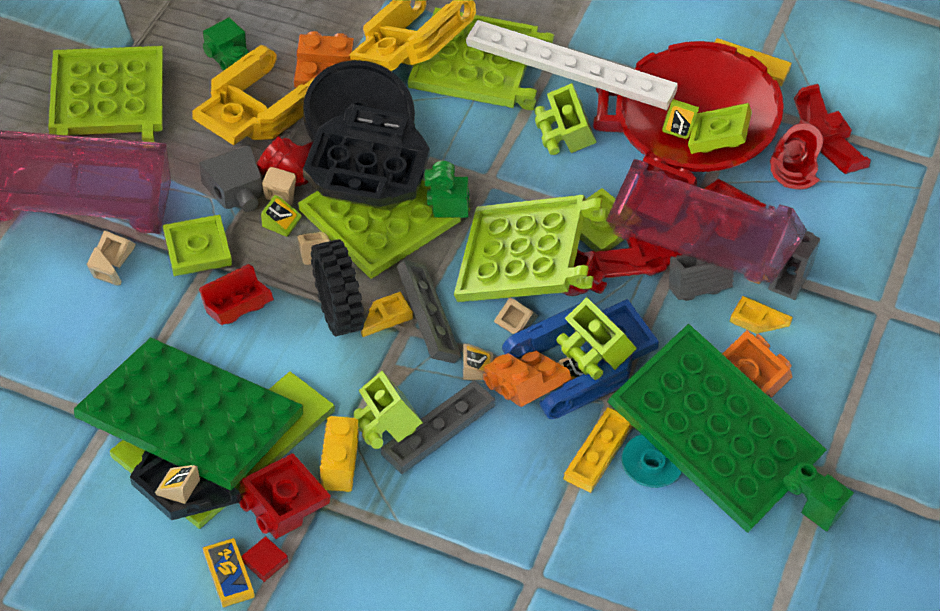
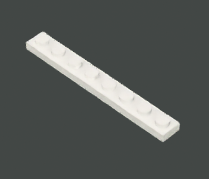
M477 20L466 38V43L469 47L661 109H668L677 92L678 83Z

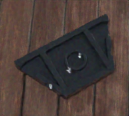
M144 451L142 461L136 465L130 475L131 485L171 520L233 505L242 500L240 492L235 487L230 491L199 476L200 481L185 504L157 496L155 492L170 468L179 466L147 451Z

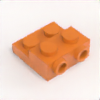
M311 31L307 35L300 34L294 88L301 84L305 85L320 72L334 64L351 61L349 54L354 51V38H348L343 33H337L334 36H322L315 31Z
M746 330L722 354L764 393L772 398L793 378L790 369L792 365L782 354L779 353L776 356L769 350V343L761 335L757 334L754 336Z
M538 351L528 352L521 359L509 353L500 355L493 362L483 366L485 371L483 379L490 390H495L503 395L506 400H510L520 407L572 380L568 368Z

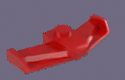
M819 84L801 88L795 95L794 101L800 120L814 125L821 132L823 145L820 152L844 174L868 168L871 160L867 156L864 157L845 139L850 137L852 129L839 111L827 113Z
M694 213L660 238L654 228L629 237L627 239L629 248L592 251L594 253V264L596 270L605 274L604 278L640 274L653 276L666 270L670 265L671 257L686 254L706 239Z

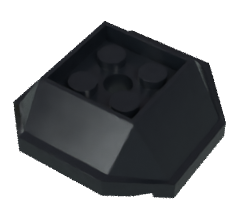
M352 105L344 111V114L329 120L319 127L303 167V177L328 199L390 211L404 201L416 199L430 157V148L415 128L410 115Z

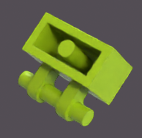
M572 83L547 93L552 109L546 111L544 106L535 108V123L537 128L541 129L543 146L548 149L550 155H556L560 152L558 144L562 140L565 141L571 153L597 143L581 99ZM557 121L558 128L552 130V123Z
M587 297L565 317V320L576 332L570 337L562 333L556 340L561 346V351L568 358H573L578 363V368L585 375L589 374L594 380L599 379L603 374V370L598 366V362L602 358L616 370L637 349L629 338ZM585 342L592 347L587 354L581 349Z
M383 370L359 389L367 406L363 409H356L353 416L358 419V430L362 432L363 439L372 448L379 449L383 446L382 433L386 430L399 443L406 436L411 435L423 423L404 393Z

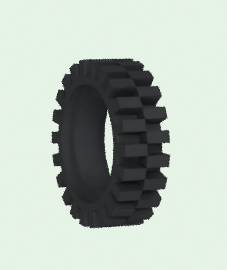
M341 239L312 245L311 265L314 269L312 272L316 280L314 283L318 290V299L321 301V309L325 314V321L328 323L329 330L335 337L363 330L364 315L362 312H364L361 303L362 296L358 290L359 283L356 281L355 268H352V259L348 255L347 247H345Z

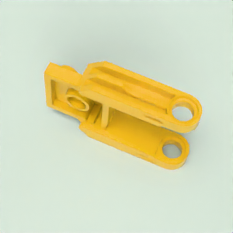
M392 0L363 26L366 40L349 54L350 59L376 63L390 71L398 68L400 63L414 65L430 60L473 21L476 14V4L474 0H453L450 4H446L417 31L405 28L424 12L427 0H415L413 8L410 5L411 0ZM462 4H464V13L461 16L460 9Z
M260 45L211 79V98L192 111V119L232 145H236L246 136L252 140L274 139L303 117L305 95L314 78L305 85H299L267 109L266 105L243 92L269 73L275 65L277 54L265 45Z

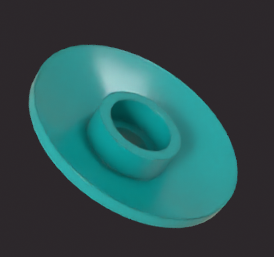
M642 434L629 440L623 449L621 461L624 471L634 482L650 488L665 487L677 481L682 475V472Z

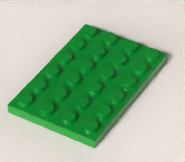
M689 323L607 401L747 533L789 491L783 483V478L798 462L813 465L827 451L824 446Z
M150 337L74 407L75 418L179 467L197 466L199 476L231 491L303 415V405Z

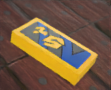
M234 538L203 547V554L222 607L255 598L254 590Z

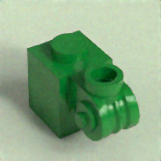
M230 17L203 31V50L209 58H213L219 63L223 71L248 54L245 31Z
M438 161L432 166V169H425V187H431V189H427V205L433 206L434 218H468L470 201L468 177H454L455 166L448 161Z
M798 462L783 478L785 487L795 495L803 493L807 498L801 513L826 532L843 514L854 494L853 491L831 475L827 474L824 477L818 473L815 466L810 463Z

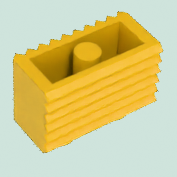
M329 416L326 418L327 423L321 455V485L325 490L350 492L353 487L359 440L358 419Z

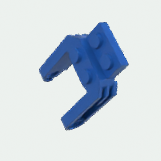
M628 299L602 310V312L629 338L637 349L616 370L602 358L598 362V366L603 370V374L599 379L594 380L589 374H583L564 383L562 388L550 393L543 401L540 400L539 406L548 419L560 418L618 390L629 379L632 361L658 349L659 341ZM579 304L513 334L503 343L502 351L504 354L509 353L521 359L528 352L538 351L542 353L559 345L556 340L560 334L565 333L570 337L576 332L565 320V317ZM587 342L582 345L586 353L592 349Z

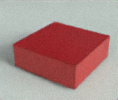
M266 536L241 556L243 563L263 582L288 563V556Z

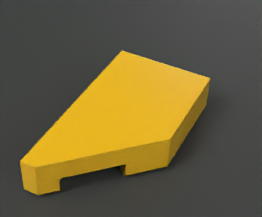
M401 291L373 301L363 330H361L362 337L413 319V311Z
M742 296L731 314L729 322L758 334L789 327L793 317Z

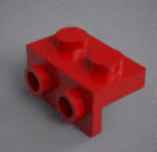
M250 264L199 288L206 313L220 325L233 323L240 316L250 311H257L263 308L266 303L274 300L271 289L257 280L254 267Z

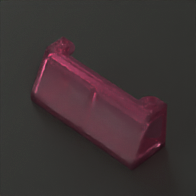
M0 130V222L12 219L15 210L129 219L130 225L140 233L160 234L171 186L166 143Z
M637 159L633 160L606 219V222L613 229V234L620 238L628 240L629 237H633L744 274V278L757 284H761V281L771 284L774 282L801 243L807 230L795 210L791 207L779 204L778 209L769 205L768 209L668 178L662 171H658V173L654 171L649 172L647 170L648 163Z

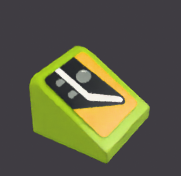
M672 99L662 131L688 139L699 107Z
M274 195L261 213L262 227L288 237L301 219V214L282 198Z

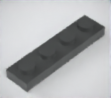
M403 260L397 266V269L419 324V329L427 345L428 353L432 359L455 363L461 357L427 267Z
M474 380L421 418L423 423L411 435L406 436L399 443L394 438L382 446L381 455L403 474L495 406V398Z

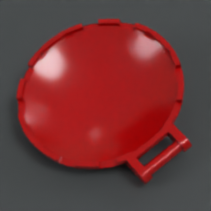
M706 41L682 42L669 45L668 50L657 54L654 52L648 54L636 63L634 70L678 83L677 92L673 99L699 107L697 114L749 103L752 114L745 143L736 147L714 149L707 153L698 152L691 154L688 146L690 136L688 139H683L662 131L668 109H661L600 88H596L598 105L597 115L593 119V128L603 132H623L630 143L646 157L651 159L660 158L667 162L668 166L675 169L684 168L692 172L719 171L749 161L772 142L783 118V96L777 80H774L767 72L768 68L752 55L747 57L738 53L737 48L721 43ZM609 96H617L616 115H608Z

